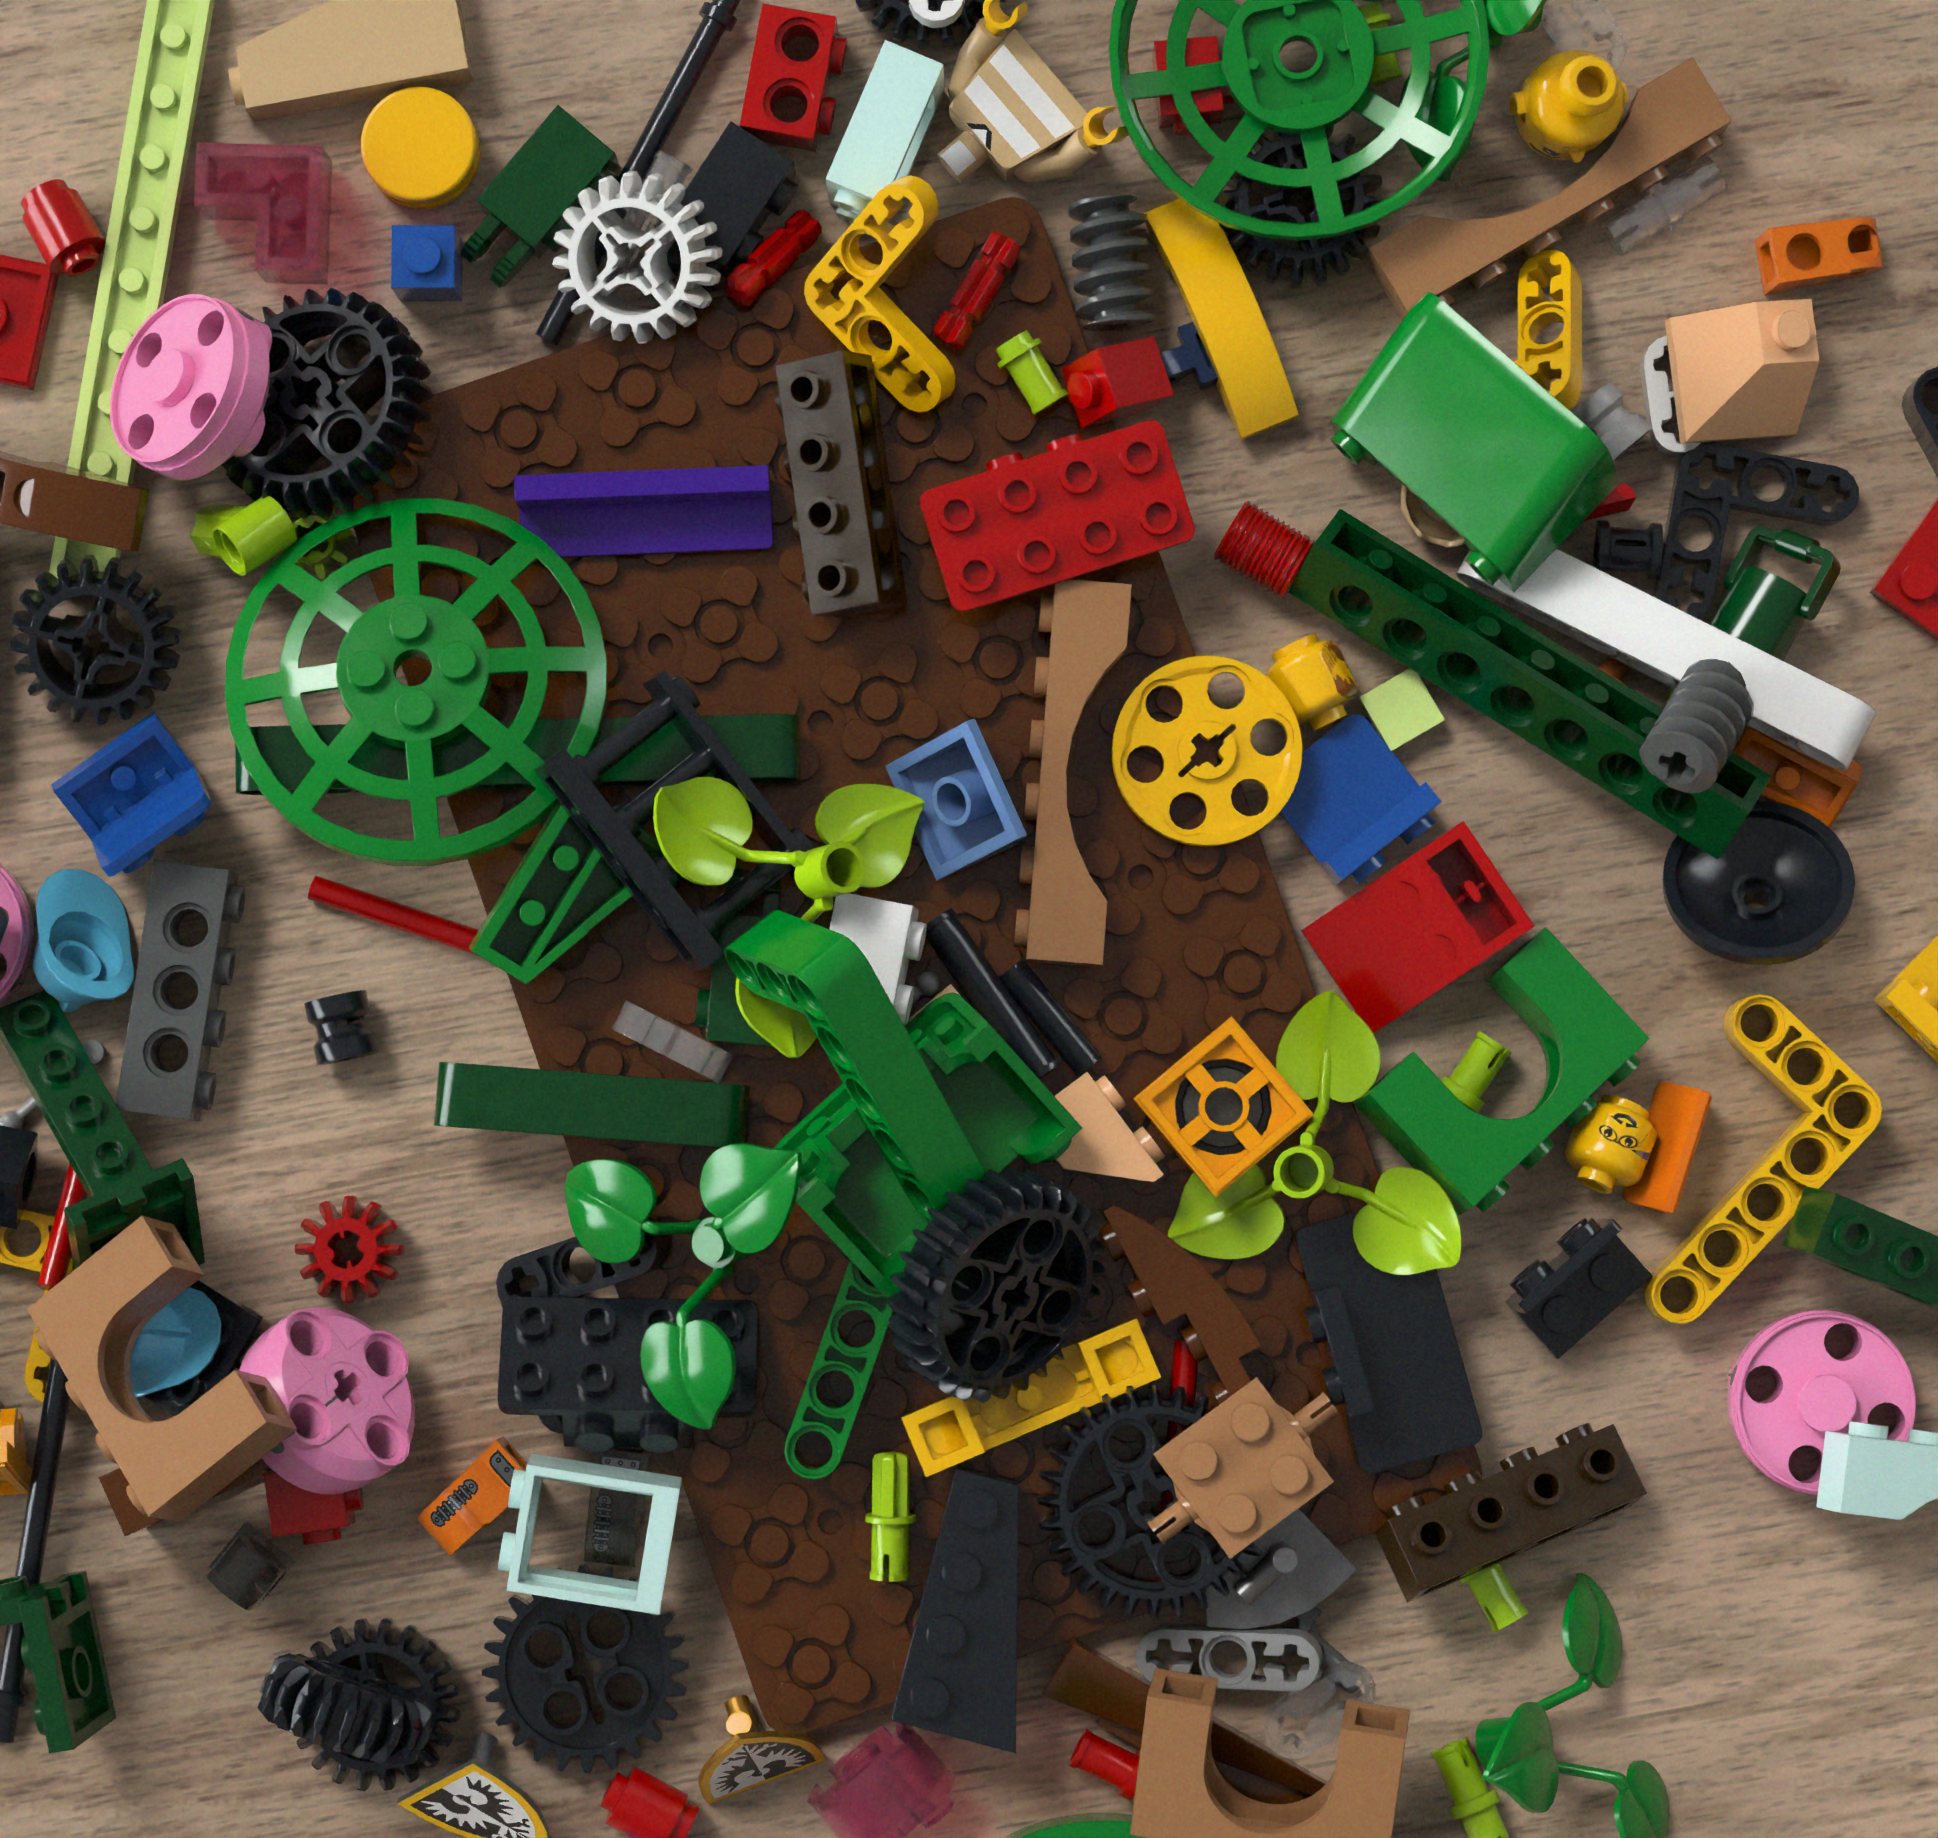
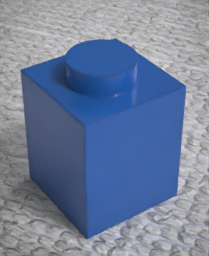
M392 225L391 288L400 301H462V256L460 253L463 240L455 225Z

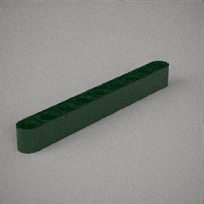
M791 714L701 716L752 783H779L800 780L799 716ZM633 717L604 718L600 736L594 748ZM580 719L537 720L531 735L524 744L543 761H546L553 754L563 749H568ZM500 720L499 722L509 729L514 720ZM670 721L600 777L602 784L598 787L652 786L692 754L694 750ZM346 724L312 726L321 740L329 746ZM291 726L250 727L261 756L277 780L293 794L315 762L307 755L295 737ZM466 729L453 739L432 747L434 776H443L464 768L485 755L490 748ZM372 737L367 740L350 761V764L356 768L377 776L408 780L406 749L384 744ZM235 743L236 793L242 795H263L247 772ZM506 764L497 773L467 790L535 788L511 766ZM711 772L704 776L715 778ZM336 780L326 794L362 792L349 788Z

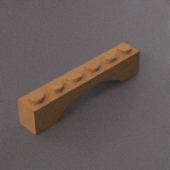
M1692 57L1638 89L1631 101L1622 128L1611 147L1584 176L1556 196L1528 209L1493 218L1452 220L1422 216L1369 247L1365 260L1401 320L1404 319L1409 310L1427 292L1433 293L1451 307L1455 303L1451 296L1452 293L1471 282L1476 290L1488 286L1509 271L1504 264L1505 262L1526 251L1531 259L1543 250H1549L1562 240L1558 231L1578 219L1583 227L1595 223L1616 208L1612 199L1633 188L1637 196L1651 190L1670 176L1665 168L1686 156L1690 164H1694L1707 157L1723 145L1719 136L1725 132L1732 120Z
M1070 579L1055 584L1054 595L1041 594L1038 632H1051L1049 657H1036L1034 694L1046 695L1044 720L1032 719L1029 745V757L1041 758L1039 783L1027 782L1024 820L1036 821L1034 846H1022L1019 884H1031L1029 910L1017 909L1014 947L1026 948V962L1101 968L1103 965L1108 901L1089 875L1074 840L1067 808L1066 769L1072 737L1086 703L1102 678L1125 655L1128 640L1132 584Z

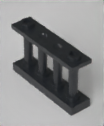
M663 670L642 684L655 701L583 757L580 754H576L572 758L568 751L563 749L549 757L535 768L534 771L691 972L706 969L724 954L722 948L715 941L721 936L719 929L789 873L794 879L795 867L791 864L759 863L704 909L696 906L691 910L676 891L681 886L679 879L682 876L673 869L666 858L662 859L660 856H656L651 859L636 840L641 836L639 828L653 818L654 800L659 789L696 777H704L711 772L715 778L724 780L736 787L746 798L752 814V826L772 851L794 852L801 850L806 852L815 847L799 829L794 827L789 830L696 711L700 706V701L692 688L681 677L676 675L674 678H671ZM671 721L694 752L624 808L620 805L611 808L597 790V787L602 784L600 777Z

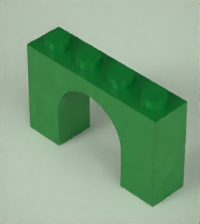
M1547 927L1530 938L1486 979L1492 988L1534 1032L1545 1056L1546 1080L1544 1089L1537 1104L1527 1115L1513 1119H1495L1474 1112L1456 1098L1414 1051L1399 1061L1363 1097L1354 1103L1413 1168L1427 1173L1441 1184L1453 1202L1458 1216L1475 1205L1483 1213L1497 1202L1510 1189V1185L1503 1178L1519 1163L1528 1170L1554 1147V1143L1547 1136L1563 1121L1571 1129L1588 1115L1598 1104L1591 1094L1606 1080L1615 1087L1633 1072L1642 1062L1634 1053L1650 1039Z

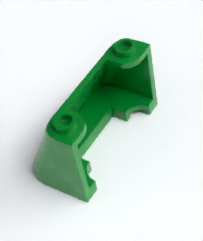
M1427 292L1409 310L1330 421L1335 433L1330 440L1349 461L1355 465H1358L1363 459L1373 465L1380 463L1463 537L1465 544L1472 552L1465 561L1475 573L1492 586L1500 580L1513 592L1536 571L1619 485L1612 456L1599 437L1457 312L1431 292Z
M954 992L948 993L935 999L905 1025L907 1032L985 1173L988 1170L1000 1173L1018 1155L1030 1164L1041 1161L1045 1163L1054 1161L1068 1149L1072 1137L1082 1129L1081 1125L995 1029L959 994ZM842 1083L775 1146V1149H792L802 1153L800 1181L795 1201L875 1287L888 1298L900 1291V1288L890 1278L892 1274L904 1271L906 1262L901 1259L899 1252L911 1251L917 1241L912 1230L918 1229L923 1231L930 1221L914 1207L905 1194L846 1087Z

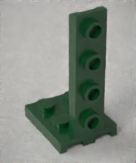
M43 990L1 1007L0 1039L89 1198L64 1208L74 1270L141 1215L174 1224L197 1264L205 1263L194 1177L183 1158L158 1169H152L55 997Z
M86 1571L62 1574L51 1582L29 1585L27 1576L0 1580V1626L15 1623L23 1624L25 1635L21 1643V1653L25 1668L28 1672L33 1673L38 1697L34 1705L37 1729L40 1734L46 1736L49 1753L74 1750L116 1719Z

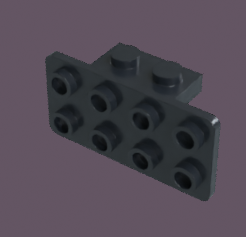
M1357 1211L1304 1226L1297 1231L1295 1240L1313 1301L1312 1306L1304 1308L1310 1335L1314 1345L1325 1343L1331 1367L1321 1370L1330 1404L1334 1406L1342 1404L1359 1466L1365 1472L1376 1473L1475 1445L1481 1440L1483 1432L1437 1269L1411 1275H1394L1383 1272L1366 1262L1359 1253L1353 1237V1222L1359 1212Z
M511 1297L507 1299L503 1304L497 1396L499 1409L508 1415H562L564 1447H579L589 1452H602L612 1447H635L654 1453L670 1452L676 1448H692V1426L669 1413L654 1397L645 1381L640 1356L646 1330L651 1325L661 1321L676 1323L677 1311L688 1299ZM703 1300L692 1312L690 1321L706 1319L720 1327L730 1339L736 1358L735 1382L731 1394L717 1418L749 1417L754 1413L756 1404L757 1306L748 1300Z

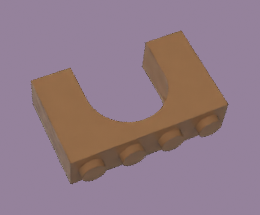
M141 1215L28 1307L27 1311L39 1329L35 1333L38 1344L50 1358L59 1363L69 1380L65 1384L68 1395L81 1410L88 1413L98 1430L96 1442L99 1448L109 1460L118 1464L129 1485L126 1487V1492L132 1504L147 1517L181 1523L296 1431L297 1428L266 1377L238 1370L232 1371L188 1408L172 1418L156 1422L139 1405L133 1392L130 1378V1362L135 1342L144 1326L155 1314L204 1275L174 1224Z
M1155 1668L1147 1696L1130 1835L1146 1838H1392L1410 1716L1409 1709L1346 1699L1336 1766L1331 1778L1318 1792L1306 1799L1288 1804H1269L1253 1800L1236 1791L1222 1777L1215 1765L1211 1751V1733L1219 1678Z

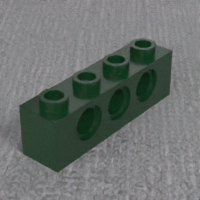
M1805 1186L1782 1244L1783 1246L1938 1310V1236L1837 1193Z

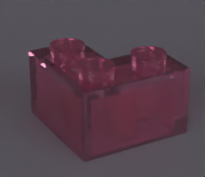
M196 143L194 205L206 220L257 221L255 270L265 283L328 285L332 160L324 147Z

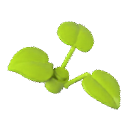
M696 777L678 784L661 787L654 800L653 820L657 841L668 863L682 877L695 884L718 886L726 883L733 875L736 858L745 862L791 864L795 867L794 879L796 885L807 897L814 899V904L801 919L813 923L823 912L833 908V897L851 893L859 887L876 888L884 886L900 873L908 858L915 826L925 802L916 795L886 785L853 784L841 787L826 796L820 804L815 817L817 833L826 845L810 849L806 852L801 850L794 852L758 851L742 847L752 832L753 820L751 810L746 798L736 787L718 778ZM736 978L735 994L737 1004L748 1025L784 1056L794 1059L801 1057L817 1037L805 1015L753 993Z
M1325 991L1306 1003L1287 1026L1277 1050L1276 1070L1302 1100L1318 1097L1314 1115L1306 1131L1301 1134L1300 1145L1289 1148L1279 1155L1273 1171L1275 1180L1268 1186H1266L1265 1175L1258 1164H1255L1222 1193L1214 1197L1193 1172L1183 1190L1177 1213L1168 1231V1237L1182 1248L1201 1256L1218 1259L1249 1258L1269 1249L1284 1231L1285 1215L1280 1205L1272 1198L1273 1196L1282 1191L1293 1198H1306L1325 1189L1332 1194L1338 1193L1368 1203L1355 1216L1353 1237L1359 1253L1373 1267L1394 1275H1411L1433 1269L1453 1267L1460 1261L1462 1254L1461 1224L1453 1202L1439 1182L1421 1170L1397 1166L1388 1169L1381 1175L1374 1194L1366 1188L1334 1179V1165L1330 1155L1325 1149L1315 1145V1138L1329 1109L1330 1098L1344 1103L1360 1099L1376 1083L1381 1070V1050L1376 1036L1368 1024L1336 992Z

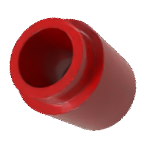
M55 179L34 187L23 197L21 201V206L24 210L23 223L52 273H66L70 277L85 274L97 266L100 262L99 255L105 249L106 241L77 190L68 188L64 180Z
M635 1766L627 1777L616 1772L600 1803V1807L609 1811L605 1824L632 1838H686L699 1810L698 1806L687 1801V1793Z

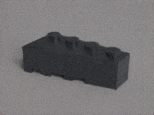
M956 1465L891 1715V1721L1013 1753H1016L1017 1481Z

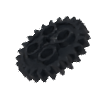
M587 1564L579 1566L577 1572L590 1574ZM606 1567L601 1576L614 1578L613 1567ZM633 1575L628 1580L637 1582L638 1577ZM514 1594L508 1601L517 1614L515 1620L509 1617L497 1616L493 1621L494 1625L506 1635L504 1640H489L484 1645V1649L500 1657L499 1663L491 1664L482 1669V1676L499 1679L500 1682L499 1687L485 1696L486 1702L505 1701L508 1708L496 1720V1724L502 1726L516 1721L520 1726L512 1744L516 1747L532 1738L537 1741L533 1758L536 1762L540 1761L552 1749L558 1752V1770L564 1771L574 1755L580 1756L584 1773H590L595 1764L596 1755L602 1754L611 1770L619 1765L618 1749L622 1747L634 1758L641 1757L643 1751L638 1738L641 1734L655 1742H659L663 1734L655 1723V1718L659 1717L674 1721L678 1715V1712L665 1701L667 1696H684L687 1691V1687L672 1680L673 1673L689 1668L688 1660L672 1657L671 1650L677 1648L686 1640L685 1635H666L664 1627L676 1615L674 1611H666L660 1615L537 1595H532L534 1600L528 1602ZM608 1611L615 1613L621 1619L624 1625V1635L620 1642L614 1645H605L599 1643L593 1637L590 1623L595 1614ZM569 1613L575 1614L577 1617L586 1658L589 1661L599 1660L602 1668L593 1676V1683L606 1714V1720L603 1723L597 1722L594 1718L586 1679L583 1675L573 1676L570 1672V1668L578 1661L579 1655L566 1623V1615ZM539 1630H549L558 1635L563 1643L561 1659L547 1664L538 1661L530 1650L532 1635ZM618 1673H628L635 1676L642 1686L643 1694L641 1700L631 1706L617 1704L609 1694L608 1684L610 1678ZM561 1691L572 1693L581 1704L579 1720L572 1724L556 1722L548 1711V1701L552 1694Z

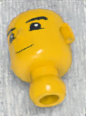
M1570 49L1549 56L1523 81L1519 91L1511 93L1509 111L1510 115H1514L1520 137L1532 151L1547 159L1572 160L1574 163H1580L1585 155L1593 151L1616 130L1624 111V103H1629L1628 92L1625 83L1620 81L1618 73L1605 59L1590 51Z

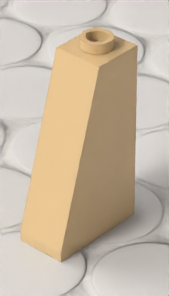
M329 0L235 47L238 67L228 69L231 91L236 106L245 104L247 111L255 122L383 99L395 91L409 87L438 89L475 82L460 0Z

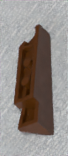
M1072 1638L1044 1687L1042 1694L1055 1701L1098 1716L1097 1725L1141 1749L1147 1696L1151 1682L1128 1666L1126 1668L1081 1641ZM1214 1716L1211 1733V1751L1215 1765L1228 1784L1244 1796L1263 1803L1288 1804L1312 1796L1328 1782Z

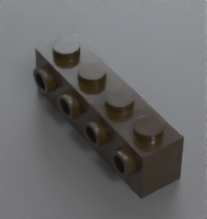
M840 350L776 365L778 384L775 388V403L784 421L787 442L784 450V465L793 483L796 504L793 512V528L802 546L805 571L802 574V590L806 601L810 604L811 615L843 618L907 605L872 356Z
M1590 1423L1580 1425L1555 1438L1559 1446L1558 1448L1539 1456L1534 1447L1526 1448L1500 1461L1499 1463L1503 1471L1482 1480L1478 1470L1445 1484L1443 1487L1447 1495L1425 1503L1420 1494L1389 1508L1387 1512L1390 1519L1375 1532V1535L1406 1602L1413 1601L1626 1509L1647 1494L1614 1424L1595 1432Z

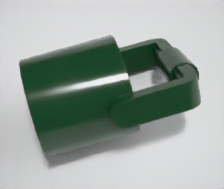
M1762 526L1755 527L1748 533L1726 574L1724 588L1728 591L1710 625L1783 661L1804 620L1812 621L1818 615L1840 573L1841 564L1831 551L1820 547L1819 541L1787 529L1777 532ZM1764 545L1774 548L1779 554L1804 563L1821 565L1807 594L1787 580L1766 570L1753 567Z

